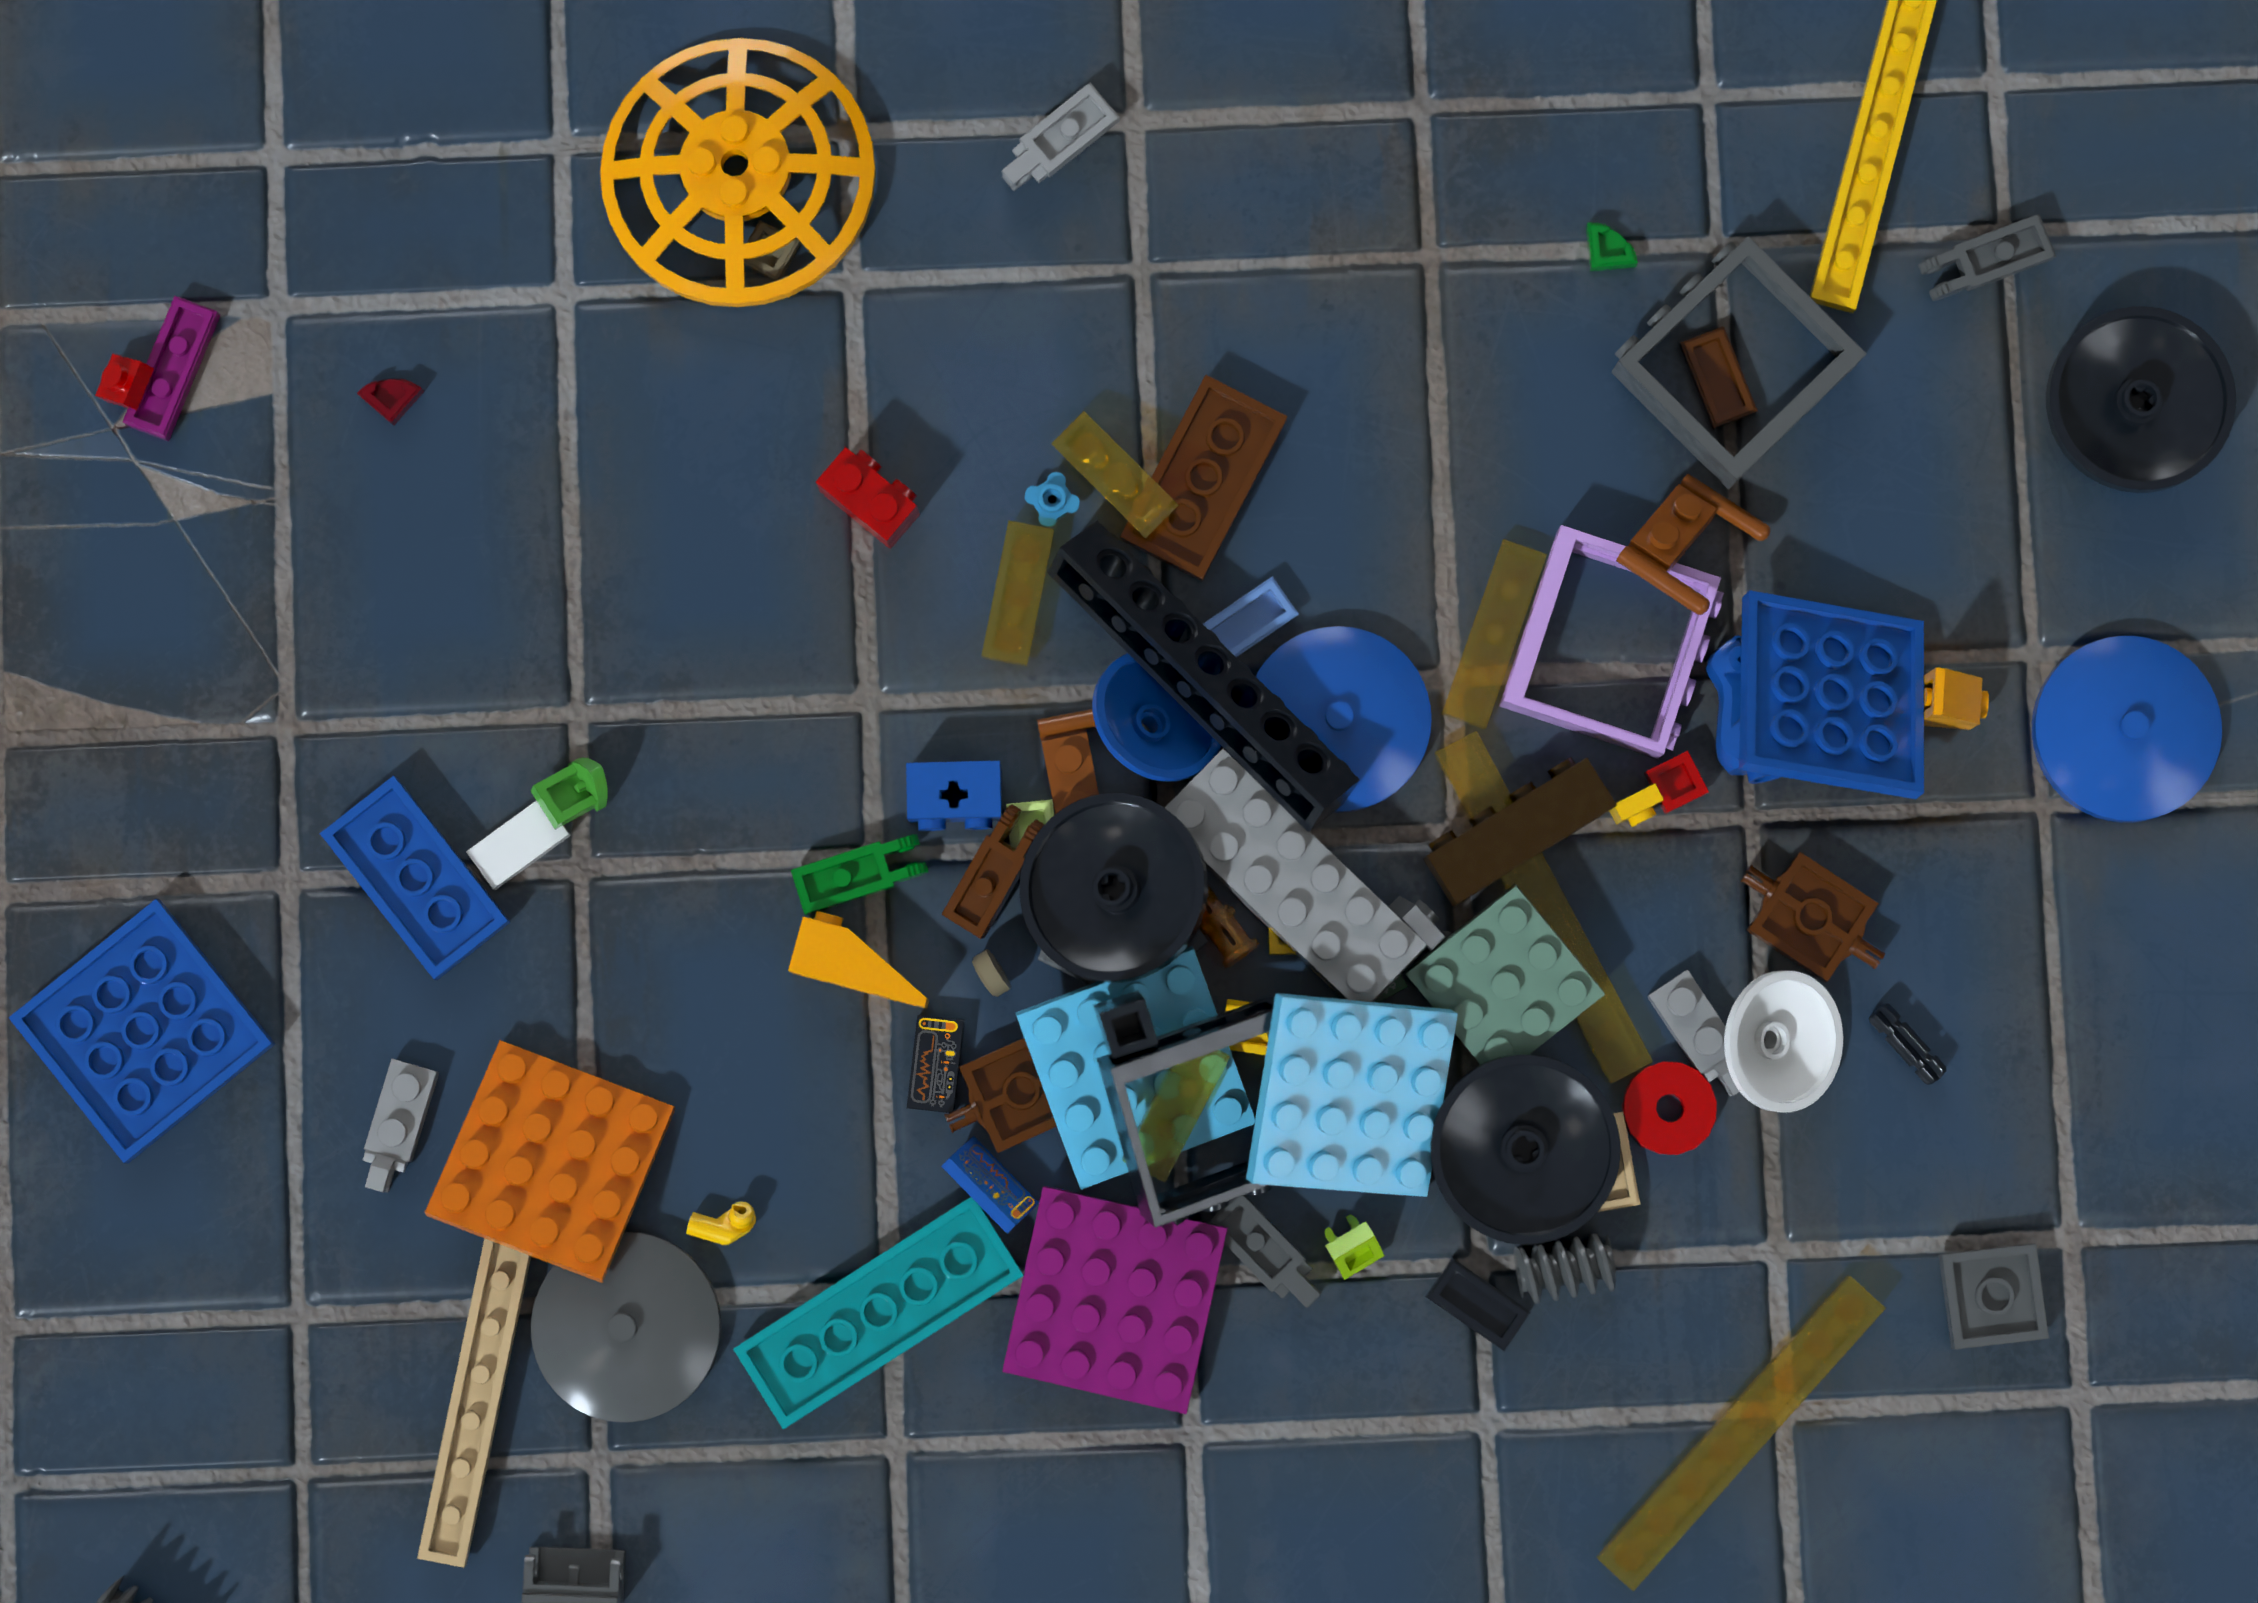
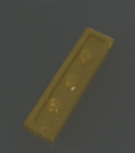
M1505 539L1502 540L1442 710V715L1484 730L1486 729L1547 554Z

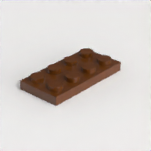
M1205 375L1128 520L1120 540L1202 582L1277 441L1288 416Z

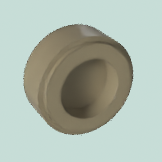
M986 949L973 957L972 964L978 976L993 996L999 997L1012 988L1004 970L990 950Z

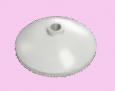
M1779 970L1756 978L1740 993L1730 1011L1724 1037L1726 1063L1737 1089L1748 1101L1761 1109L1787 1113L1810 1106L1829 1088L1837 1073L1842 1057L1843 1027L1833 998L1820 982L1801 972Z

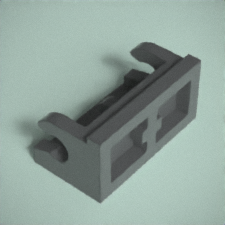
M531 1546L529 1548V1555H525L521 1603H623L626 1550Z

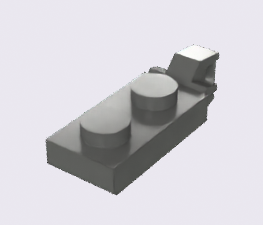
M1245 1194L1231 1199L1229 1204L1222 1208L1208 1222L1228 1227L1225 1244L1271 1292L1275 1291L1281 1298H1284L1291 1291L1306 1308L1310 1307L1321 1296L1322 1293L1306 1277L1313 1269L1305 1261L1307 1258Z

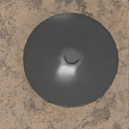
M624 1232L603 1283L556 1265L547 1274L540 1286L532 1310L531 1339L535 1358L543 1376L552 1389L565 1402L584 1414L612 1422H636L657 1417L674 1409L688 1399L706 1379L714 1364L721 1339V1312L716 1292L710 1279L698 1262L679 1246L658 1236L639 1232Z

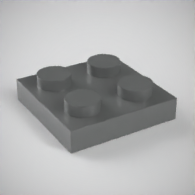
M2036 1244L1939 1254L1951 1349L2049 1339Z

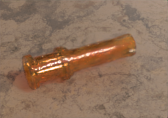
M1208 885L1207 904L1213 912L1209 914L1205 909L1199 928L1204 936H1208L1224 957L1222 961L1224 967L1229 968L1255 950L1260 943L1256 938L1250 939L1234 917L1237 912L1234 907L1229 906V904L1223 905ZM1223 929L1229 932L1236 945L1233 946L1222 931Z

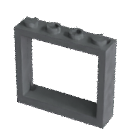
M1749 236L1738 247L1732 242L1728 243L1712 260L1717 267L1705 278L1700 273H1697L1680 290L1679 293L1684 298L1673 309L1667 303L1660 308L1647 322L1652 329L1641 340L1635 335L1630 337L1616 351L1615 355L1620 360L1611 371L1728 490L1855 368L1867 354ZM1743 264L1836 358L1733 457L1639 362L1727 277Z

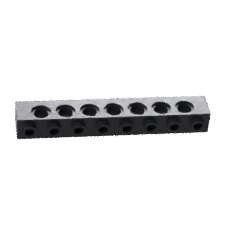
M1097 520L1059 548L1047 573L1308 832L1345 803L1360 781L1351 771L1350 767L1319 740L1316 733L1311 728L1305 726L1285 706L1284 702L1251 672L1245 663L1239 661L1219 641L1216 634L1207 629L1186 608L1179 598L1170 593L1154 577L1151 570L1142 565L1121 544L1114 534L1110 533Z

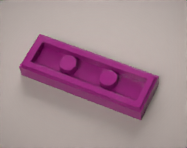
M174 296L146 363L154 368L138 410L128 408L122 423L169 442L221 316L217 311Z

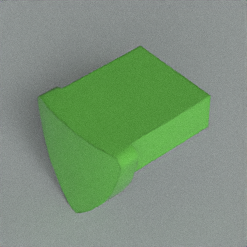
M585 757L568 763V767L538 782L531 789V793L555 830L594 808L596 811H599L607 805L608 788L604 770L599 763Z

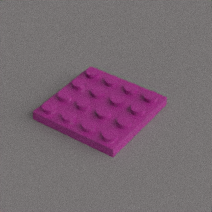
M1043 1186L1002 1372L1187 1414L1228 1227L1186 1218L1183 1223L1177 1226L1170 1222L1155 1228L1141 1216L1137 1206Z

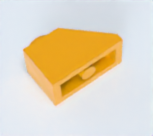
M1934 668L1925 674L1924 726L1971 730L1980 725V718H1986L1989 706L1988 691L1982 690L1983 678L1946 668Z

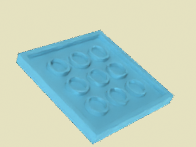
M1193 947L1185 949L1168 966L1147 977L1123 983L1095 982L1015 1012L1081 1190L1128 1172L1097 1058L1105 1056L1109 1052L1107 1051L1093 1005L1138 990L1146 1001L1156 1037L1218 1015ZM1229 1046L1125 1084L1147 1165L1255 1124V1117Z
M1276 993L1246 1179L1252 1184L1427 1197L1432 1172L1430 1140L1435 1117L1444 1100L1458 1013L1451 1009Z

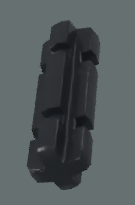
M1890 1004L1881 1005L1870 1015V1023L1879 1033L1884 1032L1887 1035L1885 1040L1909 1066L1917 1068L1915 1073L1925 1084L1931 1085L1938 1081L1947 1071L1946 1066L1936 1055L1931 1056L1929 1054L1931 1049L1906 1021L1901 1023L1898 1020L1901 1016Z

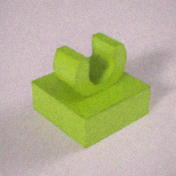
M1351 1214L1346 1217L1351 1230L1344 1235L1337 1237L1330 1227L1325 1229V1236L1329 1242L1325 1246L1344 1280L1385 1256L1367 1222L1365 1221L1360 1224L1357 1218Z

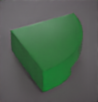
M1587 223L1586 234L1590 271L1633 268L1637 266L1638 261L1634 248L1623 236L1605 224Z

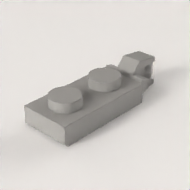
M1088 83L1020 138V143L1012 150L1017 158L1002 170V178L1013 191L1032 177L1038 183L1047 177L1050 178L1120 121V117L1091 83Z
M1685 970L1647 995V997L1694 1069L1698 1070L1708 1082L1718 1078L1728 1095L1734 1096L1740 1091L1734 1084L1726 1063L1724 1049L1726 1026L1690 972Z
M391 1059L364 1146L366 1151L363 1161L372 1163L365 1185L366 1188L383 1193L389 1192L395 1170L405 1173L408 1162L413 1161L439 1072Z

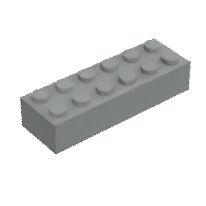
M1224 749L1165 807L1192 833L1203 854L1206 868L1259 920L1270 928L1281 941L1287 944L1341 999L1374 1002L1425 950L1427 944L1311 832H1308Z

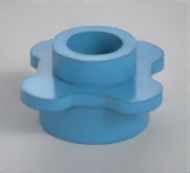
M1059 472L1050 473L1047 481L1039 486H1030L1025 492L1026 502L1034 505L1039 514V522L1045 527L1054 526L1057 520L1063 518L1067 513H1075L1080 505L1078 496L1070 493L1065 485V476ZM1051 495L1057 498L1054 504L1048 502V497Z

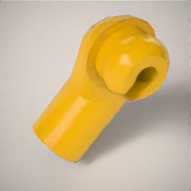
M739 1201L734 1203L730 1210L718 1218L693 1212L686 1234L717 1244L730 1245L749 1233L756 1223L754 1208L747 1202Z

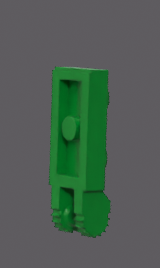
M917 834L884 844L878 841L792 869V877L804 914L807 916L816 913V911H822L895 887L894 883L903 882L928 873L929 870L926 862H914L906 865L904 868L890 872L885 858L887 855L913 850L920 844Z

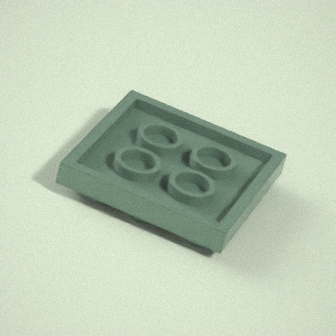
M1516 883L1406 970V975L1433 1008L1451 1009L1458 1013L1455 1034L1480 1064L1507 1055L1531 1054L1605 995L1601 986Z

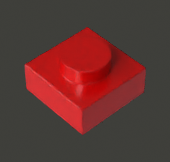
M112 353L110 361L102 373L101 382L95 396L109 403L137 411L154 368L141 361Z
M1688 751L1644 773L1650 786L1656 784L1664 799L1659 804L1665 814L1709 793Z

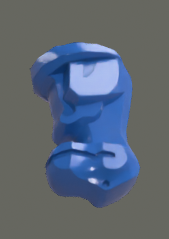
M1737 635L1721 645L1709 657L1706 666L1707 674L1717 690L1719 700L1716 730L1717 758L1721 766L1730 775H1747L1750 784L1764 783L1781 777L1739 770L1741 636Z

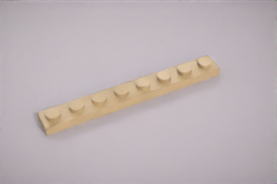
M485 1238L417 1559L463 1568L467 1566L531 1260V1256Z

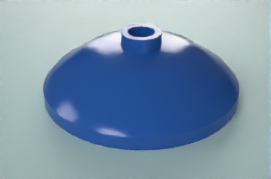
M1128 653L1112 662L1098 679L1092 701L1093 717L1097 731L1110 753L1131 771L1152 780L1163 782L1181 781L1197 775L1218 754L1221 745ZM1142 724L1146 725L1150 729V732H1148L1142 726Z

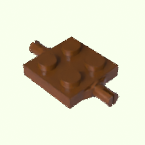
M1798 852L1786 871L1774 880L1753 867L1752 864L1746 870V874L1742 876L1741 882H1744L1763 895L1760 910L1746 931L1823 982H1828L1840 962L1851 954L1873 969H1876L1880 964L1878 960L1884 958L1885 952L1880 951L1862 939L1866 922L1879 903L1803 853Z
M1024 1038L959 1067L969 1089L970 1104L944 1114L947 1122L965 1115V1118L949 1125L952 1133L978 1121L988 1131L997 1153H1000L1057 1127Z

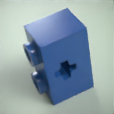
M1000 761L906 763L907 819L910 823H918L919 831L946 830V822H965V829L987 830L993 829V821L1001 819L1003 805L1002 765ZM954 785L959 786L961 793L968 794V799H961L959 801L958 808H951L949 801L942 799V795L950 794L951 786Z

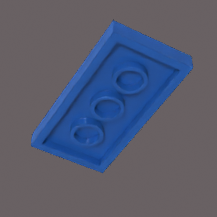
M394 775L320 833L434 980L440 979L510 923V920L400 780Z

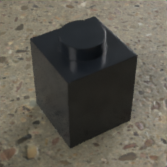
M1138 990L1093 1005L1107 1051L1113 1059L1159 1044L1146 1001Z

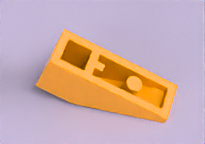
M816 911L814 919L802 917L788 968L789 972L916 1007L928 1008L929 999L850 929L841 927L843 918Z

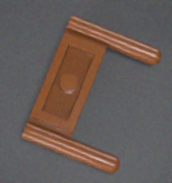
M1688 473L1631 539L1630 544L1621 551L1616 562L1697 615H1703L1709 609V600L1668 572L1710 524L1716 514L1758 541L1766 540L1770 535L1771 529L1769 525Z
M1088 709L1037 719L1055 814L1080 799L1098 795L1099 791L1086 731L1088 728L1096 727L1093 710Z

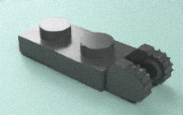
M2040 214L1956 244L1950 251L1929 258L1918 264L1921 274L1925 275L1936 273L1956 263L1961 277L1949 282H1942L1929 291L1932 301H1937L1965 289L1969 292L2052 261L2056 254Z

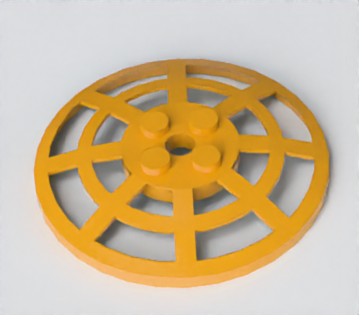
M733 38L714 40L687 48L659 63L638 81L623 99L611 121L603 145L600 176L602 198L609 222L624 250L642 271L661 286L684 298L715 306L746 307L764 305L791 297L815 284L837 266L853 247L866 223L874 197L876 166L874 146L865 117L852 94L836 75L814 58L792 47L767 40ZM729 50L728 71L726 74H717L701 79L683 88L676 95L658 80L669 70L690 59L713 52ZM748 50L764 51L785 57L807 68L817 78L796 93L790 87L772 78L746 73ZM727 87L726 111L715 113L703 120L686 105L691 99L705 92ZM746 87L768 91L782 98L786 103L766 119L757 113L745 110ZM830 91L841 101L852 121L859 145L860 158L831 155V146L826 130L817 113L811 107ZM645 93L661 109L646 132L640 158L614 161L615 148L623 123L635 102ZM800 115L813 135L817 154L789 153L781 132ZM674 118L689 132L680 155L654 156L663 129L667 122ZM735 155L745 157L748 160V167L743 174L730 176L723 171V165L729 157ZM791 173H815L817 176L812 193L804 208L798 213L783 198L790 183ZM680 174L688 196L669 214L658 196L654 176ZM831 175L859 177L858 192L851 213L838 236L829 245L810 224L817 217L826 200L831 184ZM640 177V184L646 204L660 225L643 247L632 236L621 215L615 195L614 180ZM702 210L716 219L725 221V244L702 239L684 228ZM771 211L785 226L782 230L765 239L744 244V221L755 219ZM796 238L816 258L806 267L784 279L761 286L745 287L744 259L757 258L773 253ZM673 240L698 254L715 259H724L726 288L711 287L687 280L667 270L656 260Z

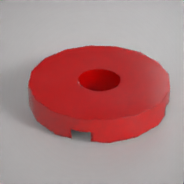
M1660 1062L1643 1068L1630 1080L1623 1097L1622 1112L1624 1113L1628 1133L1641 1147L1657 1154L1679 1155L1695 1149L1709 1136L1716 1121L1717 1101L1711 1084L1698 1070L1681 1062ZM1667 1094L1678 1098L1682 1105L1680 1117L1673 1122L1662 1120L1656 1110L1659 1099Z

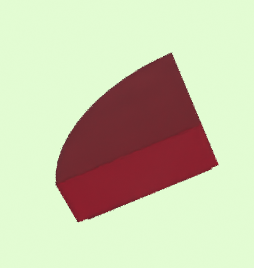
M386 379L365 385L357 394L394 426L424 393V390L415 383L405 379Z

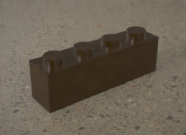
M1572 757L1566 759L1548 771L1552 779L1540 787L1536 788L1532 781L1508 795L1512 804L1496 813L1493 806H1490L1470 818L1468 821L1472 828L1460 836L1456 837L1451 830L1428 844L1432 853L1423 860L1452 907L1617 806L1588 758L1577 764Z

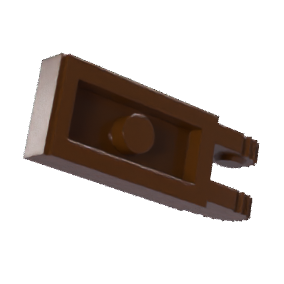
M1013 804L1009 805L1003 813L993 832L986 835L942 912L943 916L980 939L986 937L1020 878L1027 851L1035 836L1045 825L1037 819L1034 820L1025 830L1017 848L1015 849L1004 840L1017 824L1021 809Z

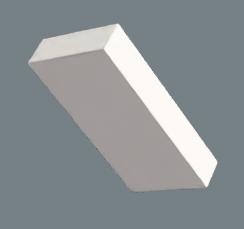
M535 801L467 850L466 853L492 889L497 890L570 837L571 834L564 825L555 830L538 802Z

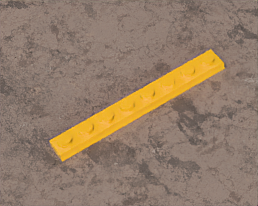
M1887 0L1810 293V298L1816 304L1849 313H1854L1857 308L1937 0Z

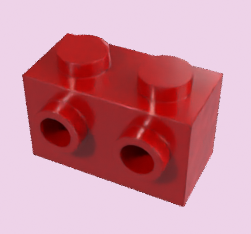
M845 447L817 479L818 489L891 550L920 516L917 505L913 503L917 495L900 480L895 479L890 484L877 472L882 467L866 452L860 449L855 455Z

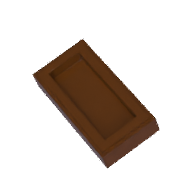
M1724 326L1680 343L1679 346L1713 430L1757 413V408Z

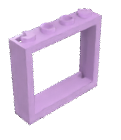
M1561 525L1556 532L1499 706L1659 759L1666 749L1673 751L1676 739L1680 734L1682 724L1676 723L1675 719L1679 706H1688L1695 688L1696 680L1689 678L1694 661L1702 663L1709 645L1710 636L1703 634L1708 617L1716 619L1722 605L1721 601L1724 593L1717 591L1721 577L1678 563L1668 572L1706 597L1710 602V606L1703 615H1697L1691 611L1651 737L1648 738L1524 697L1571 553L1573 552L1628 570L1616 562L1619 554L1626 546Z

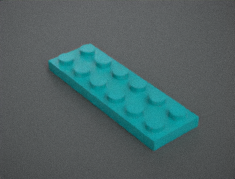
M970 1197L733 1348L780 1426L782 1429H785L1021 1278L1024 1274L983 1209Z

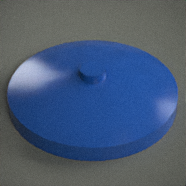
M1334 626L1314 629L1302 633L1281 645L1264 662L1256 675L1360 779L1345 803L1333 813L1359 811L1385 801L1407 783L1420 765L1431 733L1432 717L1428 692L1414 664L1400 649L1386 639L1374 633L1352 627Z
M2115 636L2097 640L2083 646L2063 659L2043 683L2035 701L2031 723L2032 742L2037 761L2054 790L2064 800L2082 812L2113 822L2146 821L2165 815L2184 805L2195 796L2210 777L2217 762L2222 741L2220 708L2213 689L2203 673L2189 658L2171 646L2157 640L2138 636Z

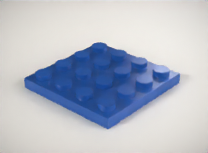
M1749 590L1742 597L1739 770L1911 799L1919 798L1924 793V621Z
M159 899L152 901L8 1017L123 1163H130L275 1045V1042Z

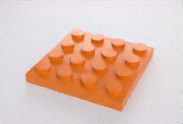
M499 1040L425 1210V1214L435 1220L603 1283L673 1117L675 1108L667 1103Z

